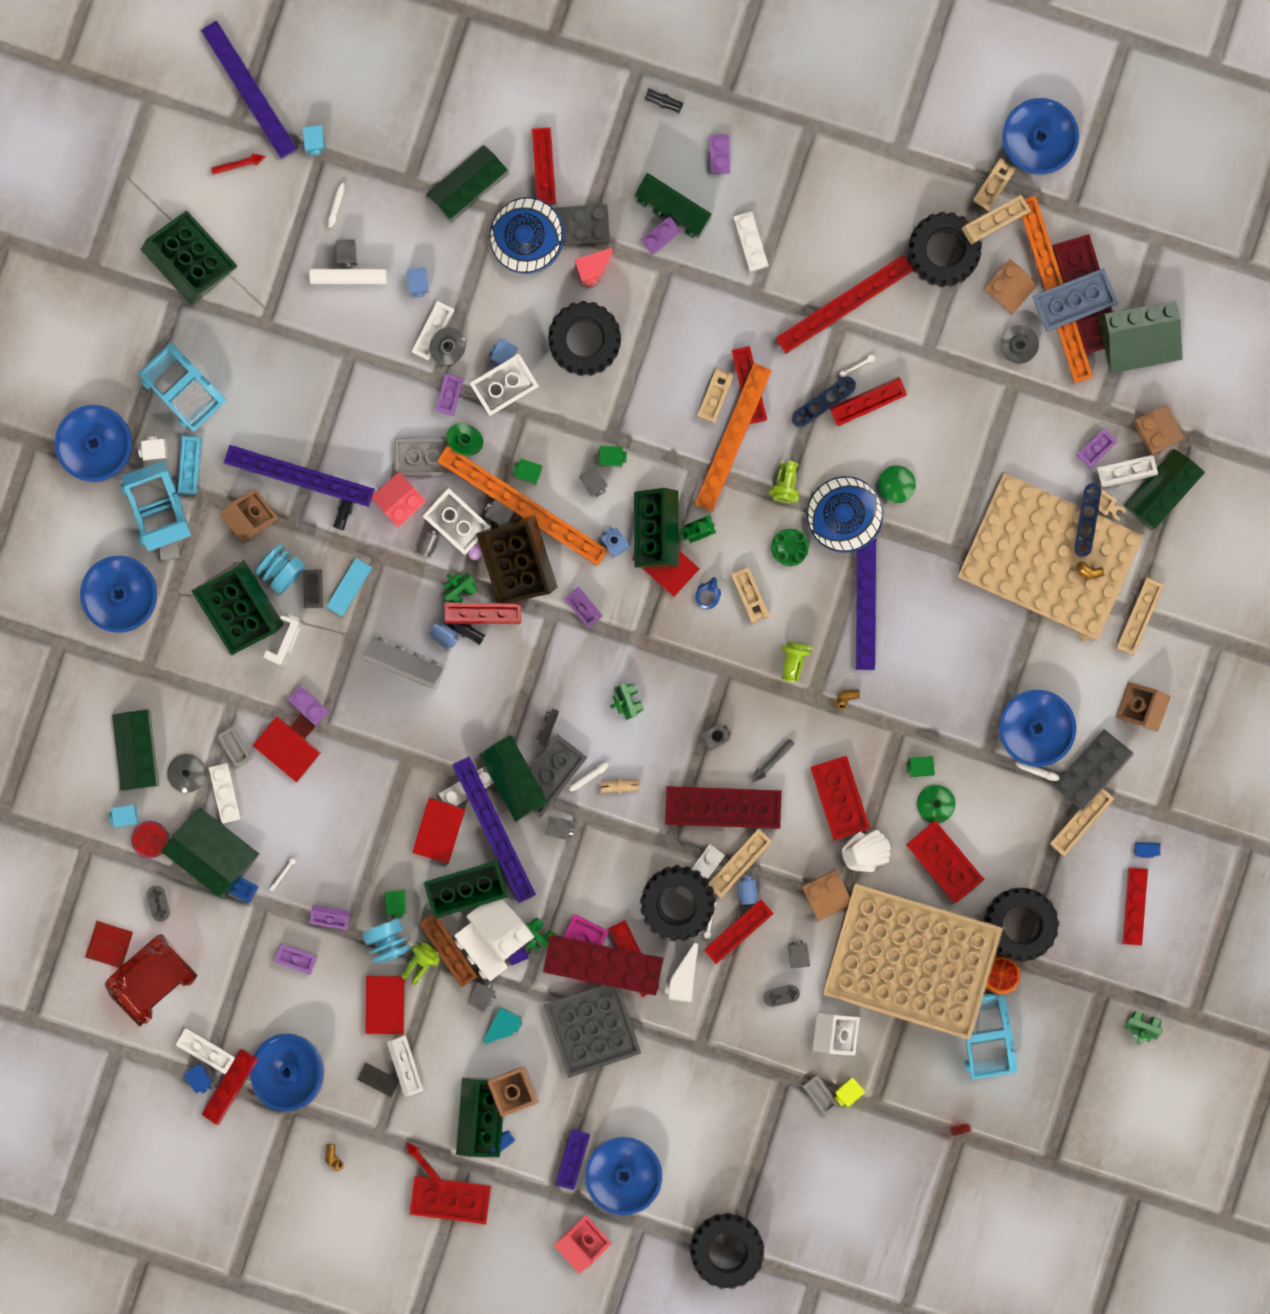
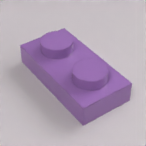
M729 134L710 135L711 174L730 173Z
M668 217L642 238L641 241L651 255H654L678 236L681 231L673 219Z
M445 374L435 411L454 416L464 382L463 378Z
M1104 428L1076 456L1090 469L1118 441Z
M580 587L574 589L564 598L588 628L603 616Z
M302 686L288 698L315 726L329 713Z
M312 905L310 924L348 930L350 911Z
M281 943L274 962L311 975L318 956Z

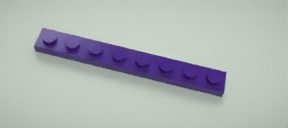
M216 20L201 30L202 34L281 160L297 150L296 146L218 21Z
M229 445L224 460L226 465L368 508L375 491L374 488L232 445Z
M876 538L867 547L857 551L856 670H875Z
M470 756L453 763L452 766L518 903L535 896L536 893Z

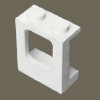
M288 613L286 617L283 615L280 617L283 621L290 623V626L278 654L266 651L263 657L284 667L303 625L299 623V618Z

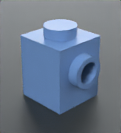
M499 339L497 346L493 345L489 353L491 362L494 363L493 366L496 367L515 356L518 347Z
M610 527L602 533L603 537H601V540L613 558L630 547L617 527L614 529Z

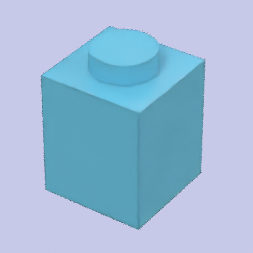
M322 125L303 127L306 153L320 155L321 152L325 151Z
M136 805L111 808V813H109L110 824H113L114 827L139 824Z

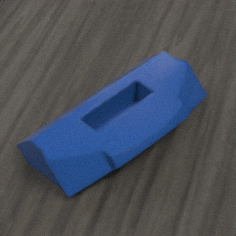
M1135 843L1134 855L1142 858L1161 855L1160 843Z
M509 1130L502 1132L500 1152L516 1141Z

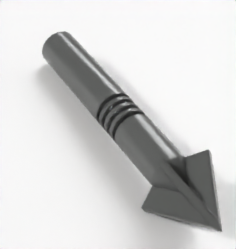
M791 739L761 769H757L753 782L765 778L766 773L792 748L795 743Z

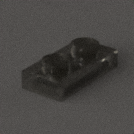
M322 569L303 570L304 609L324 608Z
M553 708L551 712L547 711L543 721L546 722L544 730L540 729L536 739L539 740V745L547 746L560 711Z
M367 1062L357 1078L358 1081L389 1097H392L400 1082L398 1078Z

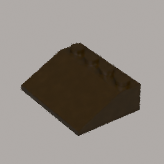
M535 515L476 533L498 603L507 604L551 594L557 588Z

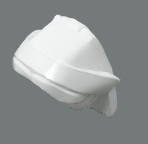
M873 830L867 834L862 832L856 834L842 847L841 854L844 864L848 869L874 872L876 866L885 865L889 862L891 847L888 839L879 830Z

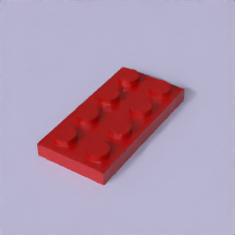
M847 756L810 767L833 840L870 829Z
M936 820L906 844L954 904L985 880Z
M414 1176L409 1215L478 1224L487 1223L491 1185L442 1179L444 1184L438 1187L430 1177Z

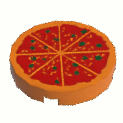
M994 958L986 988L998 995L1013 992L1021 979L1020 969L1017 964L1008 958Z

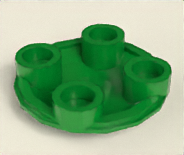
M891 466L885 469L878 480V490L881 497L892 503H903L909 500L916 488V481L912 472L902 466Z
M785 529L778 532L773 538L771 551L777 562L791 567L799 565L805 560L808 555L809 544L803 532L795 529Z

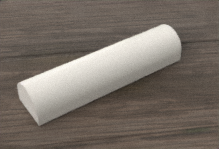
M311 269L310 284H387V270Z

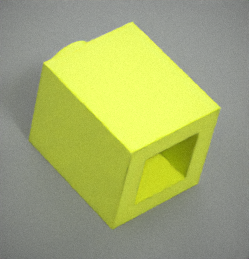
M852 1077L834 1091L837 1095L835 1097L837 1102L841 1106L845 1104L847 1107L865 1093Z

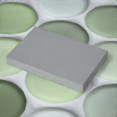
M395 438V474L400 472L403 477L452 476L450 470L437 462L448 445L446 438Z

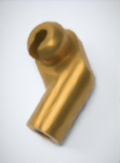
M1084 561L1079 562L1076 566L1078 574L1087 580L1105 576L1103 567L1092 569Z
M859 689L841 691L835 699L834 704L836 708L843 710L850 699H860Z
M326 1144L325 1162L334 1171L342 1170L344 1163L335 1155L336 1145Z

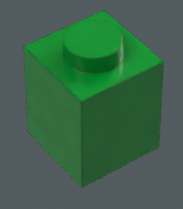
M600 446L599 467L622 468V463H626L627 452L623 451V447Z
M520 458L519 463L515 462L512 473H515V479L537 485L543 466Z
M933 756L909 758V762H906L907 774H910V777L935 775Z
M405 890L385 892L386 915H391V918H402L403 914L407 913Z

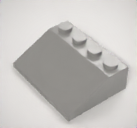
M379 637L376 640L373 638L362 656L364 660L433 690L437 689L445 671L444 668H441V663L434 660L431 663L424 660L425 656L414 652L411 655L406 653L407 649L400 645L392 647L388 645L390 641Z

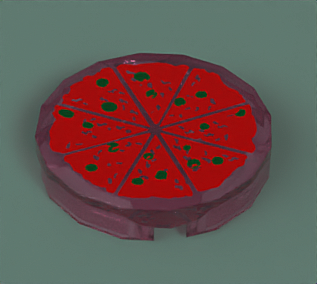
M152 820L138 824L131 836V844L134 851L147 859L161 856L163 853L160 851L170 840L167 829L161 823Z

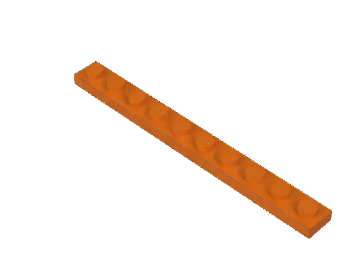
M1036 196L1024 199L1031 212L1021 218L1044 291L1062 285L1063 281ZM1074 321L1057 328L1074 384L1093 378L1076 322Z
M448 445L437 460L439 464L494 500L505 505L522 518L535 515L539 529L596 566L600 564L608 549L465 456L456 453Z

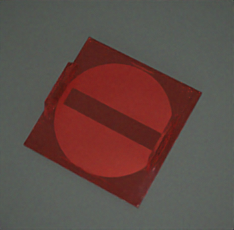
M96 921L85 958L122 969L133 932Z

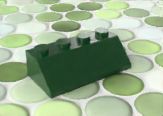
M483 145L426 195L452 223L505 178L509 172L496 155Z
M646 173L635 193L636 203L644 208L646 206L653 209L652 213L659 218H662V216L665 218L671 217L675 224L684 229V233L693 239L694 237L699 239L711 221L712 214L649 173Z
M1175 449L1157 467L1158 475L1148 477L1123 505L1151 531L1163 521L1205 473L1190 458Z
M658 488L635 491L634 567H678V490Z
M151 710L113 714L112 719L121 791L159 786Z
M512 735L493 744L479 754L515 822L549 804Z
M498 860L423 882L434 919L508 897Z
M462 1077L456 1155L500 1157L503 1117L500 1116L487 1082L491 1080L489 1078Z

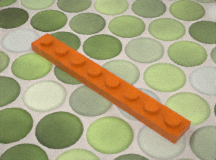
M757 363L753 364L697 497L696 505L712 512L714 511L773 370Z

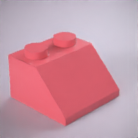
M612 248L575 259L582 287L587 286V288L598 285L613 258Z
M397 472L376 491L372 498L397 527L426 502L400 472Z
M585 1215L554 1246L580 1274L592 1265L612 1243L591 1219Z

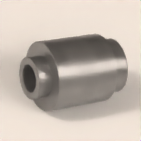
M427 528L426 531L422 530L416 545V552L430 557L432 553L434 554L440 536H437L438 532Z

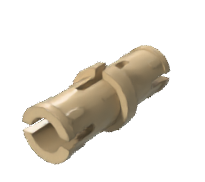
M639 779L600 781L601 787H604L601 788V793L618 792V794H622L624 791H639Z

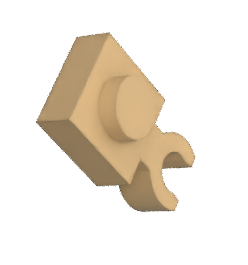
M1101 489L1098 510L1101 514L1107 516L1110 512L1114 520L1120 521L1121 518L1116 515V511L1120 510L1125 513L1126 509L1122 506L1114 505L1117 499Z

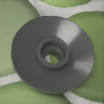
M1022 325L1013 326L1001 338V351L1013 363H1026L1032 360L1038 352V337L1029 327ZM1017 342L1022 343L1021 349L1016 348Z
M447 327L440 329L433 335L430 341V354L439 364L451 365L463 356L466 341L463 334L455 328Z
M190 754L180 755L168 767V780L180 792H193L204 783L206 769L198 757ZM184 770L189 771L188 777L183 776L182 773Z

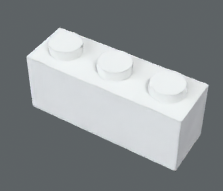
M471 923L455 935L456 940L454 942L461 950L464 948L467 951V959L472 965L477 964L480 968L478 973L484 980L488 978L491 981L509 967L505 961H499Z

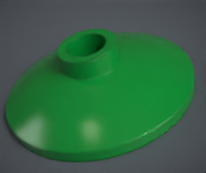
M454 424L446 434L448 445L460 455H476L483 447L484 442L481 433L469 424Z
M931 785L919 794L917 809L926 821L932 823L936 820L938 823H941L952 816L955 810V798L946 787ZM935 800H938L940 802V806L938 808L933 806V802Z

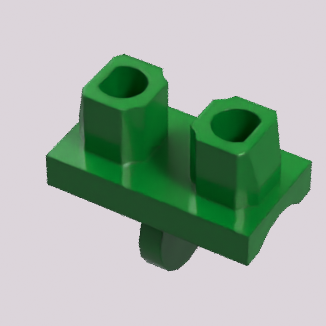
M711 515L684 525L685 528L681 529L683 540L689 539L690 543L716 534L715 525L711 522Z
M448 573L446 576L449 580L444 584L447 590L441 594L447 602L462 603L464 600L459 595L462 590L465 589L470 596L478 589L474 583L475 580L469 573L463 577L459 573L454 577Z
M624 683L615 687L617 695L612 696L614 704L610 705L611 709L617 708L618 714L624 713L626 720L637 716L638 713L644 710L641 701L633 703L630 697L637 694L635 684L626 685Z
M538 917L526 924V927L534 936V939L528 941L529 944L525 947L527 950L533 947L538 951L541 947L536 943L537 940L547 949L550 934L556 935L550 929L542 936L538 931L544 923Z
M1135 1010L1124 1028L1133 1031L1131 1036L1137 1038V1044L1139 1045L1142 1044L1143 1040L1150 1042L1151 1038L1157 1040L1163 1031L1161 1029V1019L1151 1017L1149 1024L1142 1022L1144 1014Z

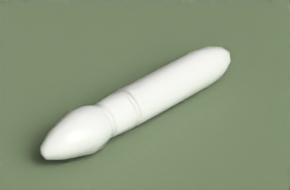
M340 183L336 190L328 216L329 228L336 222V215L344 194V183Z
M1018 761L1015 762L1017 767L1047 778L1050 781H1059L1060 779L1054 772L1024 765Z
M599 764L596 769L575 781L569 787V791L579 789L597 775L602 774L609 764Z

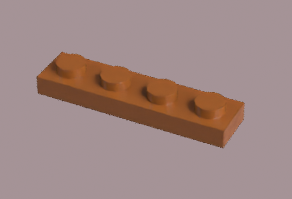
M432 914L419 923L461 988L478 977L439 918L434 919Z

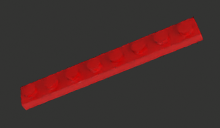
M904 255L900 256L775 338L785 354L791 352L914 271Z

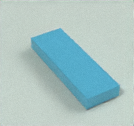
M182 436L177 490L179 494L197 495L201 437Z
M355 558L326 607L343 617L371 572L372 567Z

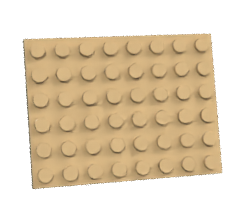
M1003 473L957 578L1098 640L1144 535L1098 515L1092 551L1086 557H1078L1074 552V544L1081 507ZM1084 509L1085 515H1094L1093 512ZM1084 524L1081 526V532L1084 535H1089L1091 527ZM1079 537V540H1083L1081 546H1078V549L1084 554L1085 551H1088V548L1085 547L1086 540L1090 542V538L1083 539ZM1084 561L1092 569L1103 567L1105 576L1087 580L1078 574L1076 566L1079 562Z
M855 884L823 995L971 1040L1003 928Z

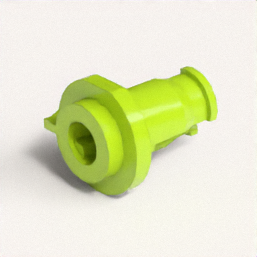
M780 461L781 468L778 472L776 486H771L768 493L773 496L772 498L775 501L798 503L799 492L794 489L797 479L796 471L799 468V464L788 461L785 464Z
M787 641V644L781 645V650L786 652L781 679L789 682H799L804 657L811 656L812 645L797 641Z
M423 942L421 944H414L412 951L415 955L408 963L405 972L401 974L403 979L406 980L416 964H420L421 967L412 978L413 985L418 984L419 978L425 974L430 965L437 966L440 962L437 950Z

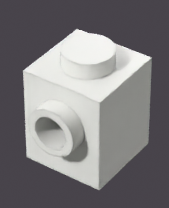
M146 437V441H141L138 451L139 457H143V461L168 460L165 439Z

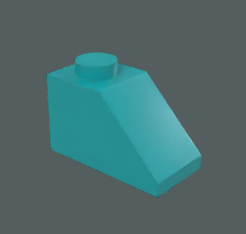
M500 1007L483 1042L490 1043L511 1036L514 1031L518 1033L523 1024L520 1022L521 1017Z

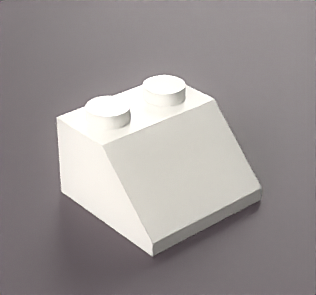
M817 1012L812 1051L855 1056L860 1017Z

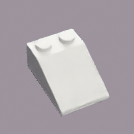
M520 354L513 356L469 382L489 416L539 387Z
M448 487L421 514L464 555L477 543L476 533L490 528L480 516Z
M503 899L480 905L466 916L500 962L534 938L523 921Z
M694 942L671 976L670 983L666 982L665 994L668 995V999L692 1002L698 943Z

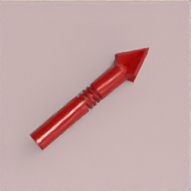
M252 153L251 157L211 167V171L214 175L251 164L257 166L266 156Z
M406 1142L408 1155L413 1156L434 1183L441 1187L444 1181L418 1151L419 1148Z

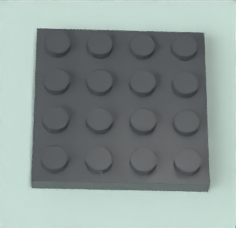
M600 985L544 1004L568 1078L641 1054L620 988Z

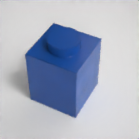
M199 1063L183 1074L195 1093L201 1092L203 1094L212 1088L210 1084L214 1081L202 1063Z

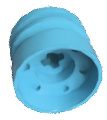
M281 543L266 554L255 572L259 577L266 572L262 579L265 582L273 577L274 580L270 587L280 595L292 585L306 566L297 557L288 561L287 559L291 553L289 550H286L281 555L285 548Z
M399 918L362 932L365 944L375 943L376 946L369 951V954L379 953L378 957L372 959L373 963L387 962L402 956L407 950L411 949L409 945L401 947L399 944L407 940L406 937L397 938L396 936L403 931Z

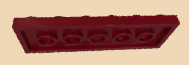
M1090 234L1052 245L1064 284L1100 270ZM1112 307L1075 321L1086 355L1104 350L1098 317L1107 313H1113Z
M666 786L665 825L780 829L782 790Z
M550 934L542 972L656 996L664 958Z

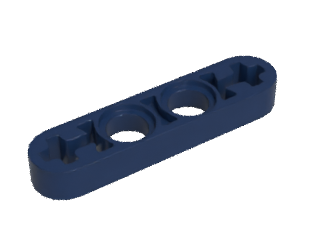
M851 377L842 378L796 410L792 416L793 424L796 427L806 426L829 410L830 407L835 406L852 394L856 388L855 380ZM844 381L847 383L851 382V390H843L841 393L844 395L841 397L840 392L835 387L838 386L841 389L844 386ZM830 391L837 394V400L834 402H830L826 398L827 393ZM814 402L821 404L822 409L818 413H814L811 410V404ZM807 408L809 414L813 417L809 418L808 415L804 418V423H797V414L802 416L806 413L803 409Z
M1095 483L1088 484L1084 488L1074 544V552L1081 558L1088 556L1093 546L1101 498V488ZM1092 487L1097 492L1092 500L1096 501V504L1085 502V499L1088 501L1090 499V493H1087V490H1090ZM1092 506L1095 511L1094 515H1085L1084 508ZM1087 524L1091 527L1089 535H1084L1081 532L1082 525ZM1079 537L1083 539L1090 538V542L1087 540L1085 542V547L1088 548V551H1085L1084 554L1078 549V546H1081L1083 540H1079Z

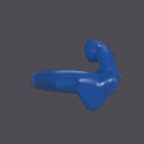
M716 577L698 586L695 599L702 608H713L719 602L721 589L718 588ZM707 590L713 592L715 596L713 603L708 605L700 600L701 593Z

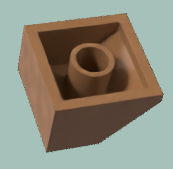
M1009 259L983 291L1013 315L1037 285L1021 267Z
M1168 405L1152 411L1133 422L1149 455H1154L1184 440Z
M256 489L230 503L220 514L243 544L258 536L279 519Z
M1128 682L1116 718L1158 732L1171 696L1156 689Z
M833 870L801 886L818 921L849 906L850 897L837 870Z
M526 1066L487 1081L501 1117L539 1102Z

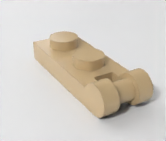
M1002 157L972 201L987 212H989L1017 168L1013 164L1011 166L1006 163V160ZM1000 169L1007 172L1005 176L999 173Z
M716 368L697 417L715 424L733 380V373L729 372L728 374L723 372L721 368ZM719 378L725 380L724 385L717 383Z
M749 567L731 574L751 623L754 624L763 617L764 619L770 617ZM759 605L760 611L754 613L752 607Z

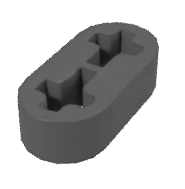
M152 886L147 892L151 914L156 921L162 922L167 920L170 915L166 893L162 887ZM154 889L158 892L161 891V895L158 897L159 903H157L155 897L151 896L154 893ZM159 904L161 909L166 911L162 919L160 916H156V912L159 911Z
M794 985L770 989L764 994V1001L771 1007L792 1003L799 999L800 991ZM789 988L797 992L793 999L789 996L783 997L784 993L789 992ZM771 992L774 995H781V998L775 999V1003L767 1001V997L770 996Z

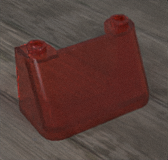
M159 934L106 980L105 987L109 996L140 1027L152 1019V1008L179 984L182 986L193 984L198 975L163 934Z

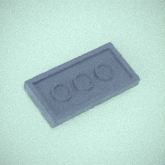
M1104 268L1032 296L1046 332L1118 304Z

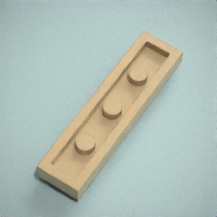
M1022 195L970 222L961 229L972 245L1027 215L1031 210Z
M1149 578L1145 579L1117 644V649L1133 656L1135 655L1163 590V584Z
M1103 789L1084 812L1079 809L1049 844L1065 857L1115 798Z
M757 829L708 883L709 886L713 887L714 893L722 898L773 841L761 830Z

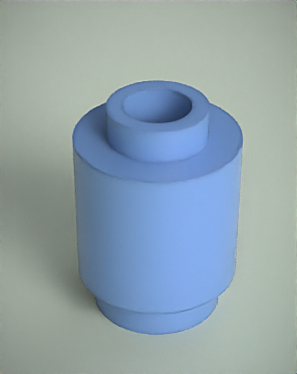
M437 622L429 633L433 636L432 639L446 649L449 646L453 648L459 639L456 637L458 633L444 623Z
M741 877V881L737 882L738 898L741 900V905L755 904L758 898L756 880H752V877Z

